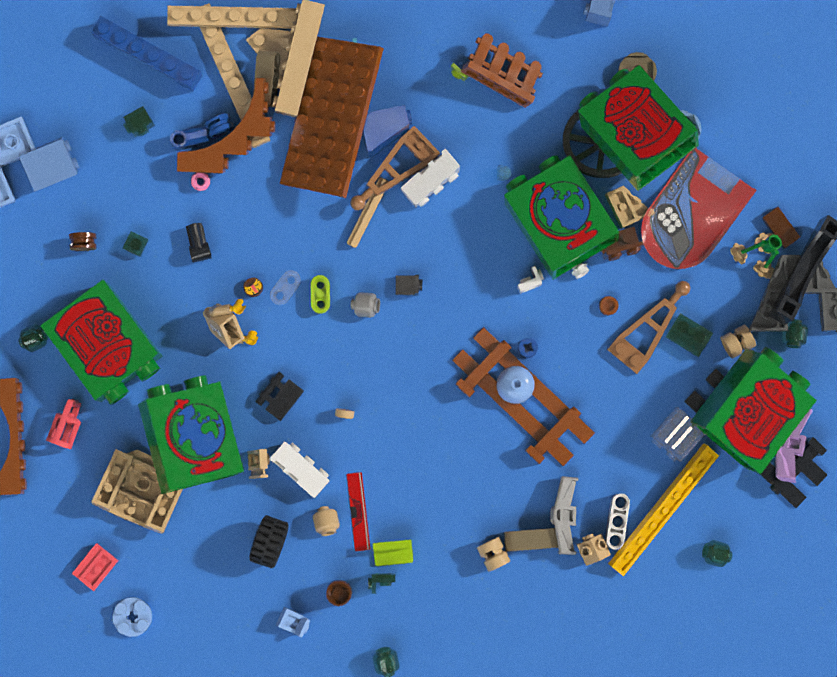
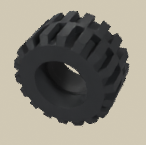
M267 515L261 520L249 554L251 562L271 569L276 565L288 533V522Z

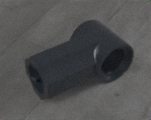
M202 223L186 226L192 262L212 259Z

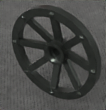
M577 110L568 120L563 132V148L566 157L571 156L580 172L590 177L610 178L622 174L617 167L603 169L605 153L591 137L571 134L573 127L580 120ZM570 140L592 144L593 146L575 156L570 147ZM599 151L596 169L580 162L594 152Z

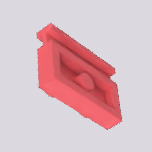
M96 543L72 574L92 591H95L119 560Z

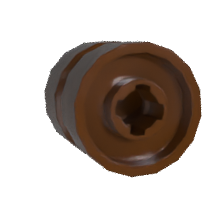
M336 580L327 588V599L332 605L343 606L351 599L352 588L346 581Z

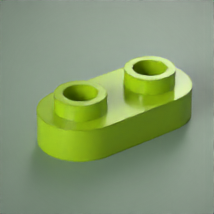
M323 275L315 276L311 281V307L318 314H324L330 308V282ZM319 282L324 283L322 289L317 288ZM323 301L324 307L319 308L317 303Z

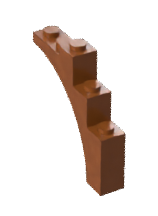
M256 78L250 107L242 121L229 135L203 149L177 152L178 172L225 173L226 169L229 168V158H226V154L248 155L249 151H252V139H249V136L270 137L272 133H275V121H272V117H265V113H268V102L265 101V94L269 93V82H266V78Z

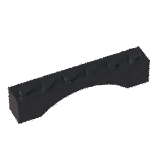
M827 215L819 220L768 316L781 324L786 325L794 320L815 271L837 239L836 219Z

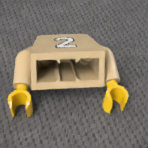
M237 299L233 306L231 304H216L212 307H207L203 311V316L210 331L228 349L243 342L255 345L258 340L256 331L251 330L247 336L243 335L234 314L240 315L245 310L246 306H241L244 302L242 299Z

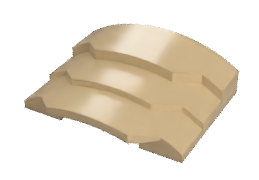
M116 449L91 503L122 519L163 534L183 489L161 495L152 457L139 450L126 454Z

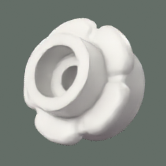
M581 263L572 268L571 274L576 279L585 276L589 272L588 264Z

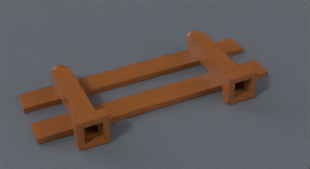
M483 328L473 339L489 355L479 365L462 350L452 361L468 377L465 380L461 378L456 383V386L470 398L475 393L473 388L478 385L538 442L534 447L530 445L525 450L526 453L540 464L545 459L542 455L548 451L564 466L574 455L558 438L569 429L585 444L595 432L579 418L581 413L574 406L569 409L532 372L530 373L535 382L532 395L559 420L552 429L548 431L520 403L512 404L504 401L498 394L496 388L497 381L488 372L497 363L501 364L504 368L511 366L527 368L509 352L512 347L505 340L500 343Z

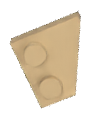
M624 186L605 194L621 229L642 220L648 210V207L641 203V200L637 196H633ZM653 209L650 210L648 216L655 213Z

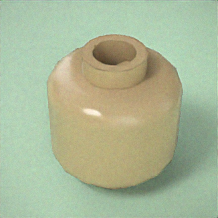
M328 506L318 508V512L313 515L315 531L322 536L335 534L340 526L337 511L329 509Z

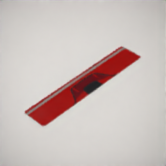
M362 473L347 474L355 551L370 550Z

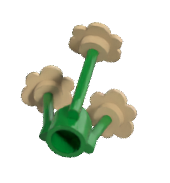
M760 233L759 237L754 241L755 245L748 248L738 243L733 245L730 252L734 256V261L740 264L746 262L747 252L758 248L759 252L771 253L767 261L762 262L759 260L753 267V270L758 273L759 277L771 278L774 268L771 267V262L779 254L778 249L782 246V241L778 235Z

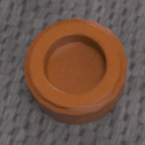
M612 296L604 297L599 303V309L604 315H613L618 310V301Z

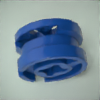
M229 113L215 116L205 122L206 128L210 130L209 135L211 138H217L218 135L223 136L235 129L234 124L230 122L231 117Z

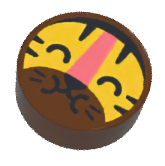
M249 278L244 283V291L250 297H257L263 291V284L257 278Z

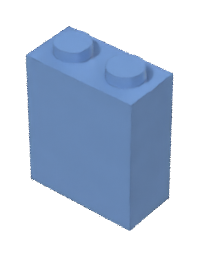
M63 137L19 155L34 192L77 175V169H79L76 158L71 157L69 153L72 151L68 140L64 141Z

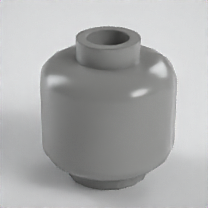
M359 292L351 300V309L354 310L357 317L372 318L376 313H379L380 299L374 293Z

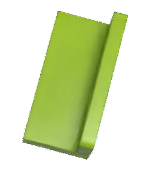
M411 539L373 543L376 566L413 562Z

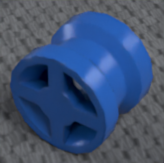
M531 338L523 339L518 346L519 354L524 358L533 357L538 350L536 341Z

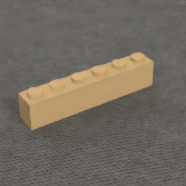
M302 0L301 4H297L295 14L298 15L297 22L292 24L291 33L294 35L292 41L288 40L286 51L289 52L288 59L283 60L281 68L285 72L283 78L279 77L278 80L279 96H275L272 107H275V113L295 118L298 116L325 8L324 4L309 0Z

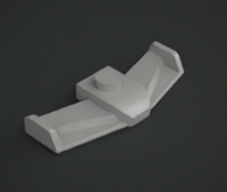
M561 476L555 505L551 507L550 520L555 527L559 549L558 554L576 555L570 526H576V506H571L578 478Z

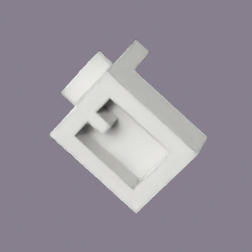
M536 266L531 267L533 279L527 277L520 280L521 284L517 286L520 294L542 285L544 277L541 270L536 269Z

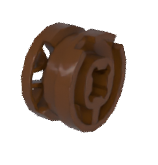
M77 232L69 234V239L71 240V244H69L70 250L91 251L97 249V244H95L96 233Z

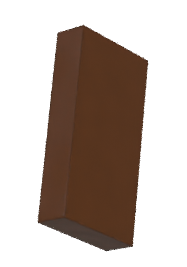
M779 207L762 218L773 235L779 236L784 249L801 238Z

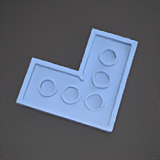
M22 116L0 125V208L16 202L2 167L20 160L19 155L35 148Z

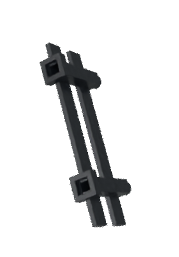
M715 369L705 380L715 389L724 376ZM694 391L684 402L697 413L705 403V400ZM810 437L806 441L807 447L804 449L803 457L795 455V474L797 476L802 472L818 486L827 477V474L813 459L816 455L822 456L827 449L814 437ZM771 463L760 474L771 484L769 488L778 495L780 493L795 508L807 498L791 482L779 480L776 477V467Z

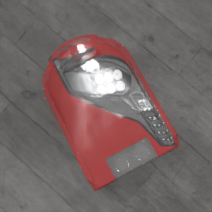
M696 147L686 155L645 213L641 226V235L647 252L661 265L673 269H686L700 264L712 253L757 190L726 170Z

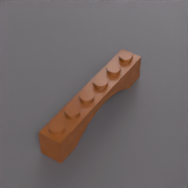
M17 378L0 379V408L6 416L10 431L8 456L0 470V495L24 494V490L27 489V480L23 477V471L26 470V460L23 459L22 451H25V441L22 440L21 433L24 432V421H21L23 402L20 401L23 387L22 382H19Z

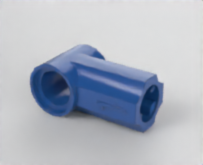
M205 126L183 131L176 130L170 136L171 145L176 150H183L186 147L209 142ZM181 136L184 138V142L176 144L174 139Z

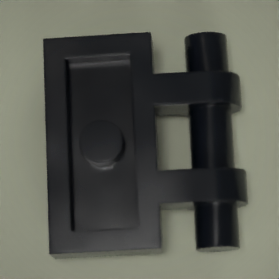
M278 371L275 377H271L270 383L264 391H260V396L255 402L262 406L265 401H268L270 404L265 410L282 421L304 390L290 379L283 385L280 381L284 375ZM277 386L280 391L273 399L269 395Z

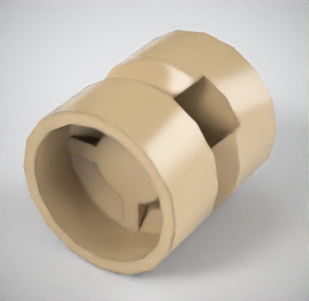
M745 324L736 328L734 333L729 332L720 337L727 354L732 359L741 355L742 350L756 347L755 339Z
M499 537L477 547L480 556L485 558L484 564L488 572L511 561L507 552L502 551L503 544Z

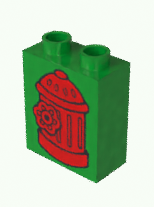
M640 65L630 72L627 69L617 72L610 80L609 88L601 94L594 91L585 96L579 104L581 109L578 110L581 127L637 191L641 190L699 146L698 129Z
M101 280L40 325L96 401L102 402L107 399L109 404L113 405L130 392L125 386L126 383L136 376L139 377L141 382H144L161 369L156 361L163 356L110 284L105 280Z
M765 347L762 352L746 348L690 421L740 465L758 474L763 472L817 401L806 391L811 385L810 382L795 371H791L787 375L779 368L784 362L782 357L768 347Z

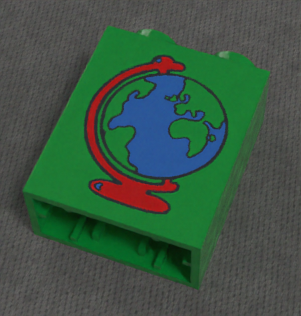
M558 155L546 159L538 167L541 171L540 174L529 180L525 175L516 177L506 185L508 193L504 194L507 209L552 280L616 243L619 238L618 229L571 156L560 160Z
M206 375L183 381L186 390L171 393L169 384L147 389L149 399L138 404L161 495L244 472L221 382L208 384Z

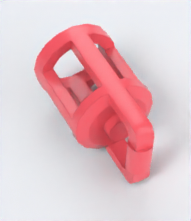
M68 399L63 413L55 414L46 441L72 449L81 425V421L77 419L81 403L78 400Z

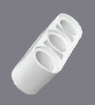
M625 494L614 495L610 502L605 542L609 548L614 550L620 549L625 540L630 500ZM618 497H622L625 500V505L622 508H618L615 504ZM615 516H620L622 519V525L619 527H615L612 523ZM613 535L619 537L620 542L617 546L610 544V538Z

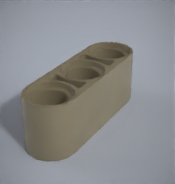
M260 50L256 56L255 80L256 78H266V82H269V93L265 94V101L268 102V107H272L274 97L278 94L280 54L278 52Z
M555 528L504 532L505 551L558 548Z

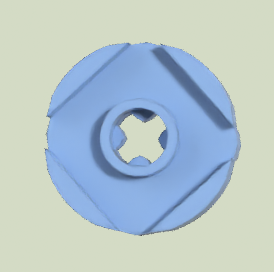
M136 597L122 600L116 605L113 612V623L118 632L129 637L143 634L152 622L150 606L145 601ZM131 611L138 615L134 623L127 618Z

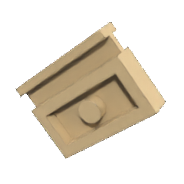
M267 449L247 451L248 470H251L249 479L267 478L268 474L265 475V469H268L270 463Z

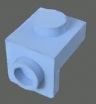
M284 607L276 625L302 638L308 631L310 620Z

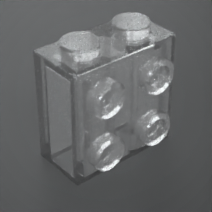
M675 407L651 434L652 442L661 449L663 447L668 451L666 455L674 462L676 460L682 461L705 435L690 422L692 419L679 407Z

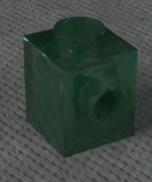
M143 106L123 117L126 121L123 124L128 134L132 132L135 137L147 134L149 132L148 129L155 126Z

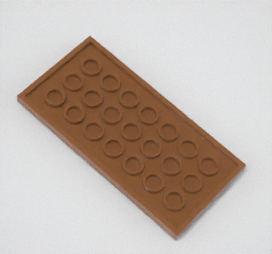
M317 37L280 180L281 185L342 198L347 197L384 48Z

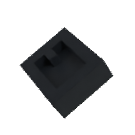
M396 275V295H419V291H422L423 279H419V275Z

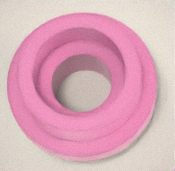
M197 172L191 178V185L197 191H204L210 185V178L206 173ZM199 179H204L202 185H198L197 181Z

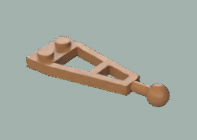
M413 126L399 139L366 185L368 189L361 195L352 197L350 201L351 207L354 210H362L365 207V201L373 194L379 196L426 168L430 161L435 160L440 155V152ZM404 144L421 163L399 175L389 163ZM385 170L393 180L378 188L374 183Z
M686 281L678 282L675 286V292L669 300L664 298L621 333L607 350L634 373L638 374L650 359L676 311L675 303L681 296L689 294L691 289L689 283ZM665 306L669 309V312L661 326H659L650 317ZM644 322L657 331L645 355L624 339Z

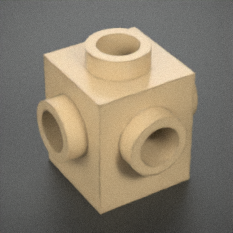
M593 533L582 538L583 542L577 544L586 566L611 555L602 534L594 536Z

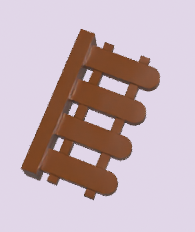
M488 33L484 34L481 38L478 37L475 41L478 45L474 55H469L468 59L470 61L463 65L460 72L524 108L532 104L535 99L533 94L536 91L533 88L537 78L540 79L543 74L540 72L541 64L538 61H533L529 65L525 64V55L522 52H517L511 56L508 54L509 46L506 43H501L495 47L492 45L493 37ZM488 51L494 53L490 64L485 61ZM505 60L510 62L506 73L501 70ZM521 69L526 71L522 82L517 79Z

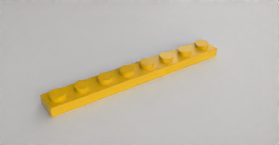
M702 444L608 564L619 574L624 576L719 457L708 445Z

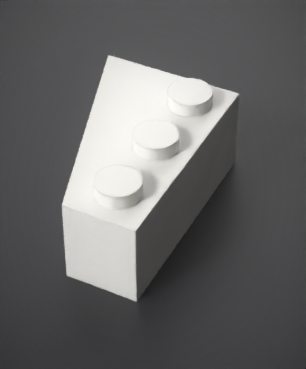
M446 148L441 152L442 155L434 161H430L426 168L418 172L401 187V191L415 208L419 205L420 207L424 206L429 201V196L433 193L437 195L444 189L443 185L448 181L452 183L459 177L460 165Z
M284 442L270 460L315 498L330 482L328 479L329 474L322 468L316 469L313 466L315 462L309 456L303 457L298 453L301 449L293 442L290 445Z

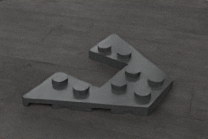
M781 255L779 257L749 332L788 331V324L783 325L768 315L800 255ZM822 261L815 271L805 294H819L821 331H837V288L832 283L831 276L827 269L824 268Z

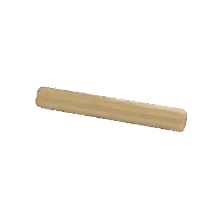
M379 178L376 186L379 188L388 183V181L384 178ZM384 193L379 196L373 194L369 197L347 240L349 246L353 248L358 246Z

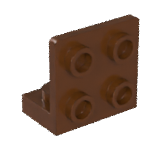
M635 227L620 230L618 241L601 251L603 259L614 261L620 259L622 254L627 253V256L639 253L638 251H641L640 249L644 243L643 241L639 242Z

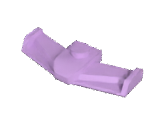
M812 409L809 410L775 455L776 477L781 481L796 483L795 455L803 457L807 438L800 434L813 412Z

